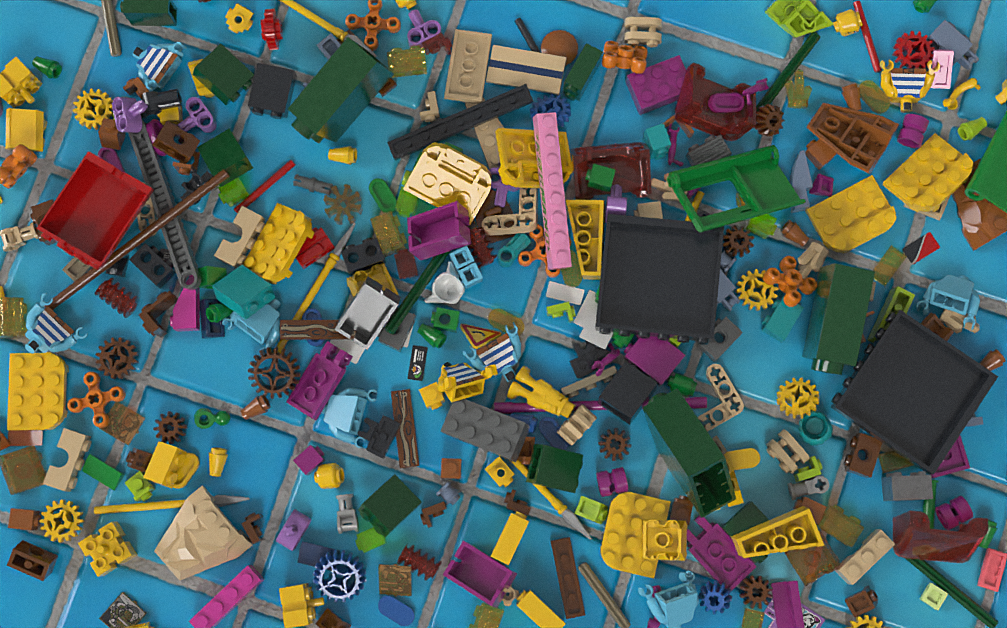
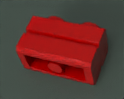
M322 227L312 229L314 232L312 239L308 237L305 239L295 257L303 269L335 249Z

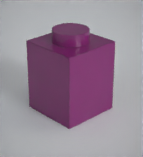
M310 445L293 461L308 476L325 461L323 458L325 453L318 446Z

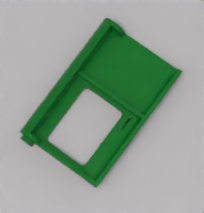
M1007 110L965 189V194L970 199L980 201L985 198L1006 213Z
M775 145L671 171L667 177L668 186L673 189L698 232L715 229L806 202L805 199H800L779 167V152ZM729 180L733 183L746 204L745 206L700 217L685 192Z

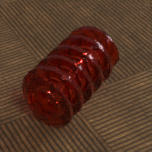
M475 227L470 230L471 244L467 246L469 250L474 249L471 255L477 256L474 263H481L478 269L491 264L498 256L497 254L491 255L494 247L488 248L487 246L491 241H484L487 234L480 233L484 227Z
M114 278L104 281L97 288L95 295H99V298L105 300L107 305L111 304L112 309H117L119 314H123L124 318H128L137 308L136 301L138 297L135 296L131 299V291L124 294L126 287H122L119 290V282L114 285L112 284Z
M406 545L397 560V564L400 565L404 562V567L411 565V573L418 569L417 576L420 577L425 574V581L429 578L433 579L442 561L440 560L435 564L434 556L428 560L427 552L421 556L420 548L414 552L415 545L409 548Z

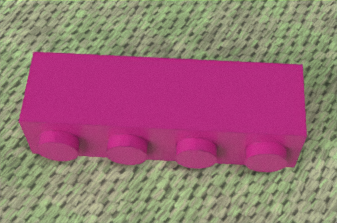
M247 565L189 622L194 628H214L264 578L252 565Z

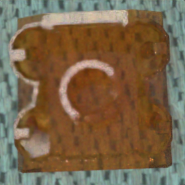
M35 446L0 455V467L11 495L44 485L43 482L47 473L41 464L42 455L36 450Z
M820 531L824 546L785 552V555L805 586L815 582L821 576L833 572L836 567L841 565L839 558Z

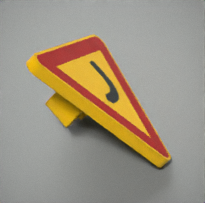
M460 324L461 330L474 349L481 348L501 336V332Z

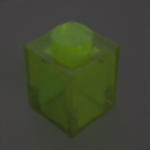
M239 177L222 187H218L221 192L218 194L223 204L227 203L230 207L249 196Z
M401 186L395 206L396 212H399L398 215L406 218L415 216L420 198L403 190V186Z
M769 214L751 218L745 229H749L752 233L766 239L769 235L773 236L777 225H775L777 218Z
M374 527L356 535L358 538L355 540L359 551L363 550L364 553L387 544L384 536L379 535Z

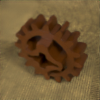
M112 337L111 343L105 340L106 346H99L98 348L101 350V353H96V356L100 357V359L95 362L96 364H101L98 370H105L104 375L108 377L111 374L112 379H116L117 375L120 379H123V374L130 376L129 370H136L133 365L134 363H139V361L135 360L139 353L133 352L136 346H130L131 342L129 340L124 342V339L119 337L118 341ZM124 347L127 349L129 356L125 354ZM120 356V360H114L115 357ZM106 360H108V362L110 363V369L106 364Z

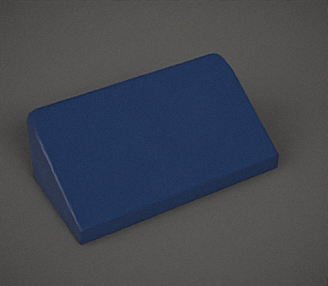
M203 299L200 301L202 339L225 337L224 325H222L223 320L218 323L210 322L206 316V309L211 304L221 303L217 299Z
M302 541L297 563L315 567L316 563H320L321 557L326 558V553L328 552L333 556V552L336 549Z

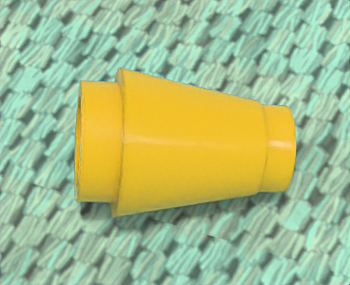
M352 146L329 149L328 158L329 160L351 165L357 161V149L352 148Z
M211 448V452H209L210 476L221 477L228 454H226L227 449Z

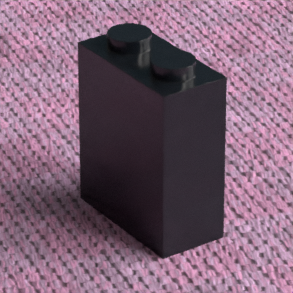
M257 63L248 101L250 111L259 116L268 114L275 119L287 118L297 77L295 71Z
M625 362L599 396L598 404L630 425L656 391L658 383L648 374L642 373L634 364Z

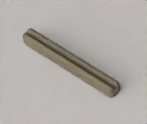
M101 0L110 54L112 57H117L122 53L112 0Z
M586 562L579 565V571L619 627L629 628L631 626L630 622Z

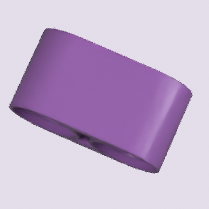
M412 10L408 14L414 26L407 34L409 46L413 50H420L440 40L442 32L439 22L430 20L424 23L418 10ZM432 28L438 30L435 34L428 32ZM418 36L421 39L418 42H413L412 38Z
M114 98L112 109L118 131L129 133L141 131L142 119L140 114L148 108V105L143 100L137 102L135 98Z
M189 98L186 102V109L190 116L177 124L179 128L187 132L197 125L205 133L213 132L217 127V123L199 98ZM194 105H200L198 110L192 111ZM204 120H211L207 126H203Z
M499 168L489 169L491 175L497 174L498 176H500L498 172ZM501 176L498 181H491V188L497 189L494 205L504 207L508 191L515 192L520 188L503 184Z
M619 184L611 186V195L607 196L605 223H607L608 214L626 215L627 197H622V187Z
M294 509L280 531L276 542L294 551L312 519Z

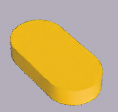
M753 448L728 451L723 454L726 460L731 458L734 470L752 468L760 462V454Z
M186 454L184 464L181 467L178 466L176 471L178 478L173 488L181 489L185 487L200 466V459L196 454Z

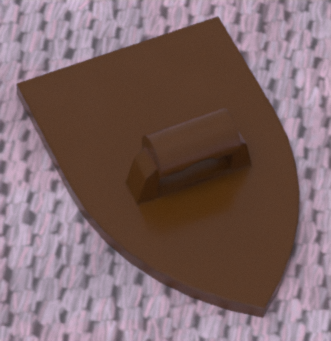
M490 189L489 194L476 214V222L484 246L516 235H487L482 228L484 218L513 214L507 201L504 207L494 205L496 191ZM508 221L505 223V227L510 228L514 225V221Z

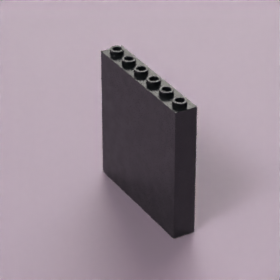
M608 214L595 324L596 331L604 335H610L611 332L619 333L618 335L623 337H629L630 334H634L643 339H649L650 336L658 337V340L669 341V338H673L682 343H688L689 340L697 341V344L708 345L709 342H713L724 226L698 232L690 221Z
M891 311L885 319L887 323L884 328L881 327L874 336L876 340L873 344L870 343L864 350L865 356L862 360H858L856 366L853 367L855 371L851 377L848 376L842 384L844 387L841 392H837L832 398L831 402L833 404L831 408L927 474L934 475L998 376L903 311Z

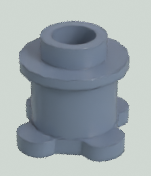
M725 250L722 252L720 269L723 270L724 274L737 260V258L732 259L728 256Z
M450 480L436 493L437 496H441L447 502L446 505L450 503L454 505L461 498L459 496L461 491H457L451 485L452 482Z

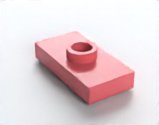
M991 548L986 550L977 586L998 592L1007 560V553Z

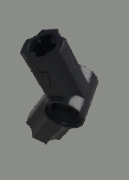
M179 90L143 93L141 100L148 105V108L140 114L141 119L143 120L149 115L159 114L165 109L182 106Z

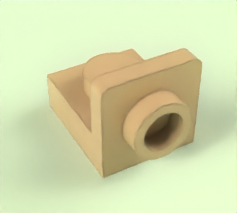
M435 91L428 92V98L425 99L426 109L429 111L419 112L421 121L433 122L436 118H440L436 93Z

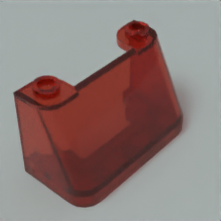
M693 62L686 70L675 108L676 121L716 137L721 135L727 141L738 140L756 126V92L750 95L752 103L748 105L747 98L742 95V92L749 88L750 85L740 83L733 89L715 83L703 78L705 76V68ZM716 93H739L744 98V107L738 112L715 113L710 110L708 100L711 95Z
M633 142L588 146L570 150L576 200H590L594 198V195L611 194V189L609 192L587 187L589 181L585 180L588 169L592 170L593 164L615 169L611 186L619 184L622 187V193L631 192L637 198L647 197V194H652L650 150L646 143Z
M910 510L893 517V542L895 543L893 550L897 556L902 558L965 563L971 559L988 532V519L973 518L968 524H960L958 531L930 529L929 518L925 513Z

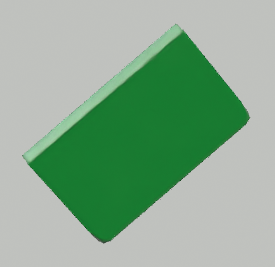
M93 454L88 455L82 469L84 473L114 491L125 476L123 472Z

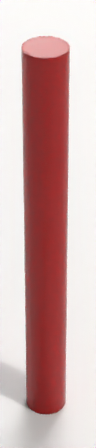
M860 0L853 3L855 12H858L862 22L860 28L874 72L877 73L882 71L861 2Z
M289 160L237 205L234 210L238 213L242 206L247 208L295 166L293 161Z

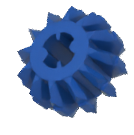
M717 580L714 581V584L708 581L706 586L701 587V593H699L698 597L701 600L700 606H706V612L711 609L714 615L717 610L722 614L725 609L730 608L729 602L732 601L733 597L729 595L731 593L730 588L724 589L725 582L718 585Z

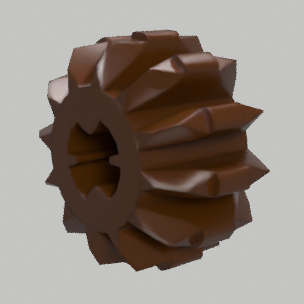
M772 104L759 107V112H754L756 119L752 120L756 123L753 128L758 130L760 135L767 137L779 134V129H783L782 122L786 121L782 118L784 113L780 111V107L773 106Z
M734 225L732 230L727 229L725 231L727 235H723V240L726 242L722 244V247H728L726 253L728 254L732 251V257H735L738 253L739 257L742 258L744 253H750L749 248L754 247V244L750 242L754 239V236H748L751 231L748 229L744 232V226H741L738 230L737 226ZM736 238L738 241H742L740 245L738 244V242H734Z
M168 411L167 417L164 414H160L162 420H155L159 427H154L153 430L159 431L156 434V438L162 437L161 442L166 443L168 441L172 445L174 444V439L177 442L181 441L179 435L186 436L182 429H187L188 426L182 425L185 422V418H179V413L176 412L173 415L171 411ZM172 425V427H174V430L170 431L169 429H167V426Z
M614 428V434L612 435L611 430L608 429L606 432L609 437L604 434L600 436L605 442L600 441L598 445L605 446V448L599 451L600 453L608 452L604 457L606 459L612 454V461L616 460V455L622 460V453L625 455L629 454L624 448H631L632 446L631 444H625V441L630 440V437L628 436L623 439L624 430L618 435V428ZM614 439L615 442L618 441L620 443L617 446L619 447L618 450L615 447H610V444H612L611 440Z
M753 575L750 576V582L747 579L743 580L746 587H739V589L745 590V593L739 594V597H747L743 604L746 605L750 602V608L754 609L755 605H757L758 609H762V602L765 605L769 604L766 597L773 598V595L768 594L767 591H772L773 588L766 587L769 583L768 580L762 582V576H758L755 579ZM753 588L760 589L758 591L760 593L759 596L752 595L754 593L752 592Z

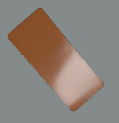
M43 430L8 431L10 446L42 445Z

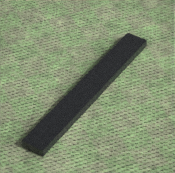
M524 84L387 143L396 161L426 148L431 143L441 142L529 105L534 101L527 84Z

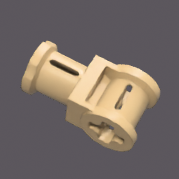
M32 222L30 226L24 228L16 226L0 230V236L4 244L3 251L16 250L26 245L27 240L38 239L36 224Z

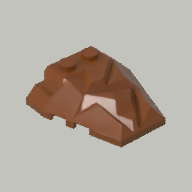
M981 158L973 162L968 181L963 183L952 194L953 200L956 201L958 207V218L962 222V234L973 251L1007 231L1006 212L985 198L975 201L965 194V189Z

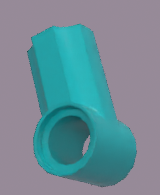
M517 233L499 250L497 261L500 266L510 267L518 255L530 245L531 240L526 234ZM507 253L511 256V259L505 261L501 258V255Z

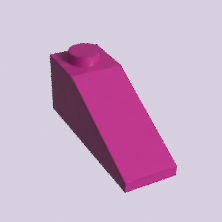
M193 275L189 276L186 282L187 285H191L194 282ZM183 288L173 308V315L170 316V325L174 330L200 331V288L195 290Z

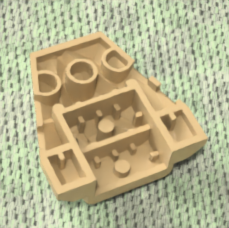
M203 485L185 500L154 550L179 581L236 559L253 545L242 530L238 531L215 505L214 497Z

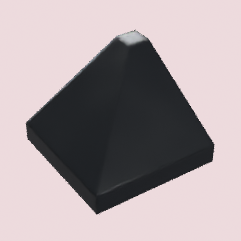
M121 258L106 270V274L125 277L129 259Z

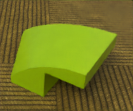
M775 0L765 11L778 26L795 38L833 25L824 12H819L810 0Z

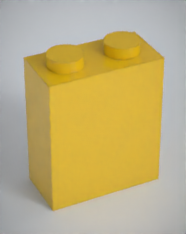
M518 511L515 514H510L490 557L509 565L529 523L526 520V515Z
M530 589L527 592L523 590L516 598L518 600L517 606L540 628H563L566 624Z

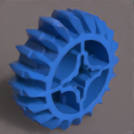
M343 549L341 554L334 550L333 556L328 552L326 553V558H320V563L315 565L317 570L313 571L315 576L313 583L317 584L316 591L321 590V597L327 594L328 601L333 597L335 603L340 598L344 603L346 602V597L352 601L353 594L357 596L360 594L359 589L363 590V583L366 582V577L364 576L366 569H362L364 567L363 562L358 563V556L352 558V552L345 555V550ZM328 567H331L332 574L325 579L324 572ZM355 573L356 579L349 586L347 579ZM336 574L343 575V579L336 577Z

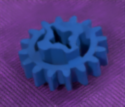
M545 94L543 99L538 97L537 103H532L533 108H530L531 121H533V117L536 114L556 112L557 126L564 127V122H569V117L571 116L570 103H567L566 98L561 100V95L554 97V94H551L550 97H547Z

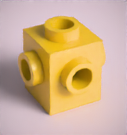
M237 3L234 9L230 8L225 16L228 19L226 21V24L229 25L228 29L237 34L239 31L241 33L245 30L249 31L254 22L251 20L254 12ZM237 16L242 18L241 23L237 22Z

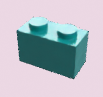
M664 123L645 129L642 140L649 160L665 158L670 149L671 142Z
M784 296L780 300L778 298L775 300L771 307L774 310L771 315L767 314L762 322L764 327L761 330L779 342H783L804 309L799 304L794 307H788L783 301Z

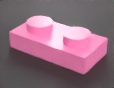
M933 50L932 68H935L937 62H939L940 69L934 72L935 77L931 88L950 89L953 50Z

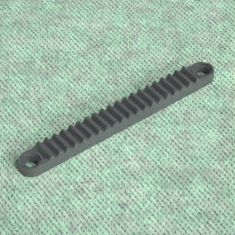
M142 120L141 131L138 133L128 132L145 183L154 190L150 198L157 218H159L177 204L174 202L175 198L169 187L170 184L162 167L161 158L155 152L146 130L147 123ZM178 215L162 227L161 230L179 283L185 289L195 290L200 286L201 277L193 251L190 248L191 244L188 242L189 238L186 236V230L183 228L184 224L181 222L182 218ZM189 275L194 276V282L191 285L186 283V278Z

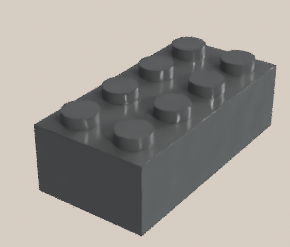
M462 399L452 402L441 432L516 463L530 426L510 416Z

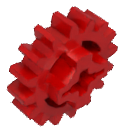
M265 9V18L261 19L262 39L266 41L269 50H278L279 40L283 39L282 21L280 18H277L275 9Z
M911 31L909 36L907 33H904L902 38L899 37L896 40L897 44L893 46V49L896 51L893 52L892 56H897L895 63H901L899 68L905 66L906 68L925 69L928 61L933 59L932 52L935 50V47H930L933 41L926 40L928 35L921 37L920 31L917 35L914 34V31ZM915 48H917L916 51H915V54L913 53V55L910 56V54L912 53V50H914Z

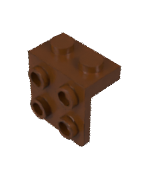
M171 291L161 293L157 297V301L144 306L139 314L140 318L144 321L142 326L153 336L157 335L162 338L167 334L156 318L177 302L178 297Z

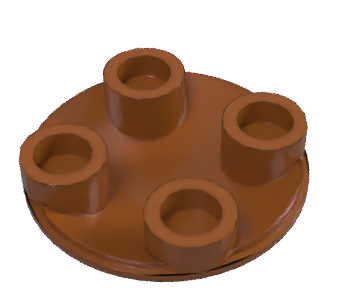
M556 30L544 37L541 43V53L566 57V67L576 58L578 44L574 36L569 32Z

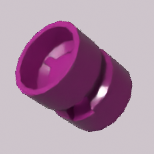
M906 114L902 123L903 129L898 134L897 142L906 147L920 148L924 139L923 133L927 130L929 121L920 115Z
M623 467L612 469L611 473L607 470L596 473L601 497L610 496L613 492L617 494L628 492V484Z
M961 495L950 500L949 504L944 503L935 508L936 515L946 530H951L957 527L959 522L964 523L973 518L970 505Z

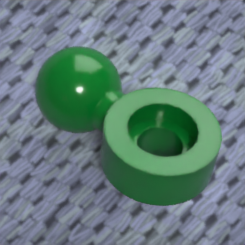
M201 408L195 412L194 421L196 426L201 429L211 427L214 422L220 426H225L230 422V414L224 410L213 414L211 410ZM202 415L207 416L205 419L200 418Z

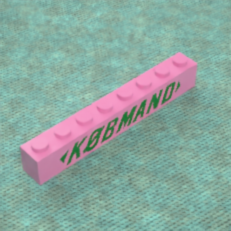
M556 112L541 113L533 117L547 264L548 270L565 269L572 267L557 117Z

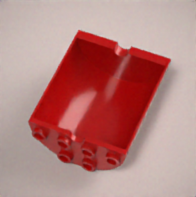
M88 151L36 229L42 232L41 237L49 242L52 240L56 241V246L63 249L69 255L78 258L84 264L90 265L96 270L103 269L154 190Z

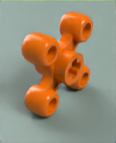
M368 0L367 3L370 11L365 17L349 14L345 19L348 29L364 28L367 31L364 44L371 51H375L379 46L377 34L381 30L397 33L401 29V22L397 17L382 19L379 16V11L383 6L382 0Z
M606 41L602 56L603 67L631 68V71L634 73H644L648 54L646 47L635 46L633 48L629 45H619L615 41Z
M23 144L15 147L12 154L0 166V184L8 189L13 187L17 179L24 175L28 167L36 162V154Z
M537 224L535 230H539L540 233L534 234L533 231L529 232V236L536 242V247L532 251H522L518 255V263L523 267H527L534 260H542L546 266L545 272L547 276L555 278L559 275L560 269H556V272L548 270L547 254H541L544 247H546L543 235L544 229L541 225ZM526 256L529 260L523 261L522 257Z
M785 256L779 263V268L783 273L771 267L763 274V281L767 285L778 284L779 289L786 293L783 301L788 307H794L801 301V294L797 289H800L805 295H810L817 288V282L814 278L807 277L803 279L801 273L795 270L797 261L792 256Z
M93 371L87 372L83 377V381L88 386L89 392L84 398H71L67 403V407L73 413H80L83 409L90 407L94 411L93 424L96 427L105 428L110 422L109 416L105 413V406L110 401H123L126 392L119 386H114L109 391L102 392L99 388L101 381L99 374ZM95 397L99 398L98 403L94 401ZM101 417H103L102 423L99 422Z

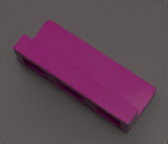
M798 581L771 583L777 628H805Z

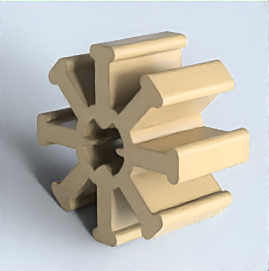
M580 405L556 433L569 445H573L592 426L597 417L584 405Z

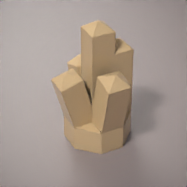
M669 173L664 175V181L655 178L650 180L652 187L664 192L662 195L664 201L680 202L673 189L668 186L667 177Z
M812 242L810 247L797 258L799 262L797 269L803 279L807 278L811 270L819 272L820 267L823 266L824 260L829 254V251L819 243Z
M944 309L939 319L955 333L962 332L963 320L968 317V314L962 315ZM974 316V329L971 330L972 323L970 322L965 323V329L976 333L980 330V325L976 323V316Z

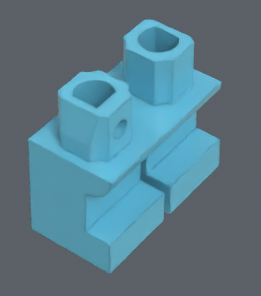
M467 245L450 253V258L465 289L483 281V277L476 263H474L475 261Z

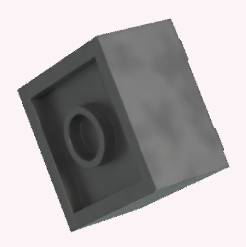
M925 471L912 472L910 476H902L901 472L887 473L886 477L882 478L883 501L933 499L931 475H926Z

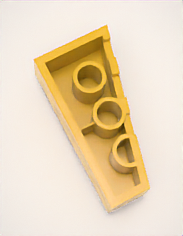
M805 506L731 536L738 555L743 558L824 546L811 511Z

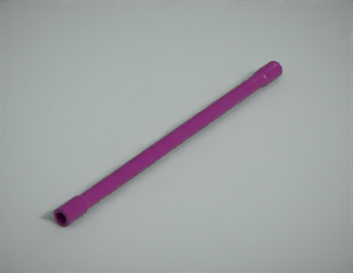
M707 397L684 398L691 409L707 408ZM569 401L575 404L573 411H576L580 405H584L588 410H607L599 405L598 401ZM494 402V411L502 414L547 412L543 409H536L528 405L527 402Z

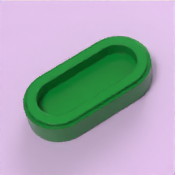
M380 178L372 180L369 184V191L380 210L386 214L395 212L398 202L387 183Z

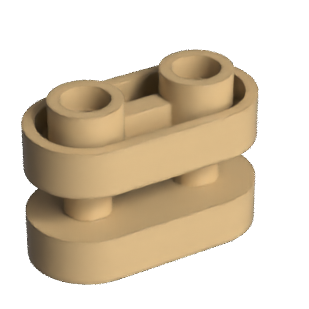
M628 17L625 19V28L630 30V32L624 34V42L629 46L647 45V47L653 48L662 43V34L656 32L662 29V19L654 17Z
M783 429L778 433L781 440L778 442L773 439L766 444L768 447L766 451L772 458L776 457L779 460V466L785 473L790 472L793 474L798 469L795 463L800 461L804 464L810 457L792 435ZM787 446L793 455L789 457L782 449L783 447Z

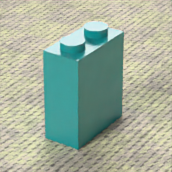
M240 265L212 286L217 300L245 320L275 298L272 285L244 265Z

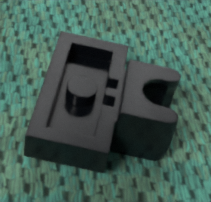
M208 171L201 177L196 172H193L192 179L187 183L183 182L181 184L187 191L180 198L182 200L213 176Z
M586 341V347L583 349L577 343H572V347L578 357L569 362L576 378L579 379L598 370V368L592 369L593 364L596 361H601L608 355L607 349L601 347L595 348V345Z
M383 415L379 423L366 417L364 422L370 426L369 431H358L357 434L370 441L366 448L367 451L384 459L401 423Z

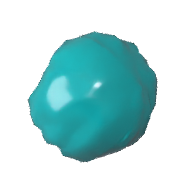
M811 411L810 416L805 413L803 419L799 421V435L805 443H809L811 446L822 445L832 437L833 425L824 413Z

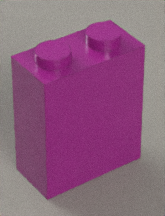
M637 335V342L634 345L630 343L625 349L626 355L624 359L630 364L637 366L645 375L651 376L660 387L685 357V354L670 342L658 340V337L650 336L649 339H643Z

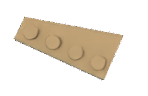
M465 102L466 109L477 105V103ZM498 118L474 127L489 169L500 168L501 166L495 131L498 128L504 127Z

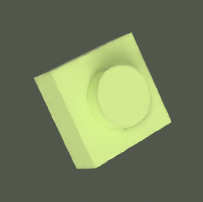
M929 583L920 600L938 611L948 593L933 583Z

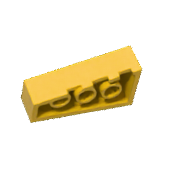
M566 200L581 275L583 279L601 280L605 225L604 200Z

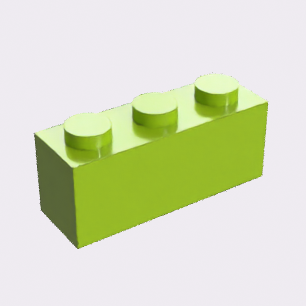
M899 286L892 288L867 340L872 343L876 340L874 337L876 332L881 327L884 328L887 323L885 319L891 311L901 310L907 314L915 294Z

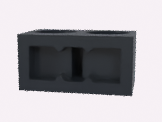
M367 238L362 241V244L357 246L351 244L341 251L350 276L354 275L357 271H365L374 265L386 263L377 238ZM375 248L377 252L374 256H368V249ZM351 255H358L359 259L357 262H349Z
M145 243L129 260L161 289L176 274V271L173 269L174 265L167 258L163 260L159 256L161 252L154 245L150 247ZM147 254H151V260L145 263L144 257ZM160 267H165V272L162 275H157V270Z

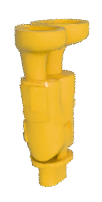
M523 366L515 379L534 388V391L531 392L513 381L508 390L507 397L515 399L517 396L527 398L528 405L536 409H543L557 416L562 415L569 418L575 408V404L569 402V398H566L562 393L554 389L550 383L543 379L535 380L532 378L530 369Z

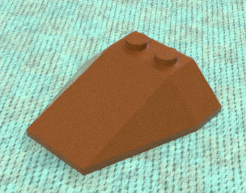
M823 103L807 125V129L850 165L871 174L888 147L899 124L880 115Z

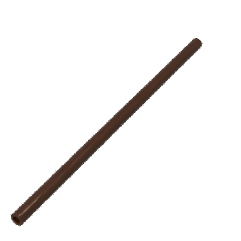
M225 169L220 171L114 251L103 269L96 270L92 268L56 295L50 305H45L44 307L48 306L54 310L229 178L228 172Z

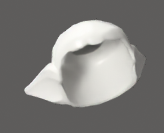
M451 261L448 262L447 271L441 273L434 280L432 285L433 294L425 299L426 303L445 302L455 304L462 297L465 287L459 280V275Z

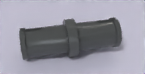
M296 174L294 179L301 180V182L293 181V186L309 189V192L324 193L329 196L332 193L331 190L325 189V187L333 189L332 183H326L317 180L315 177L308 178Z

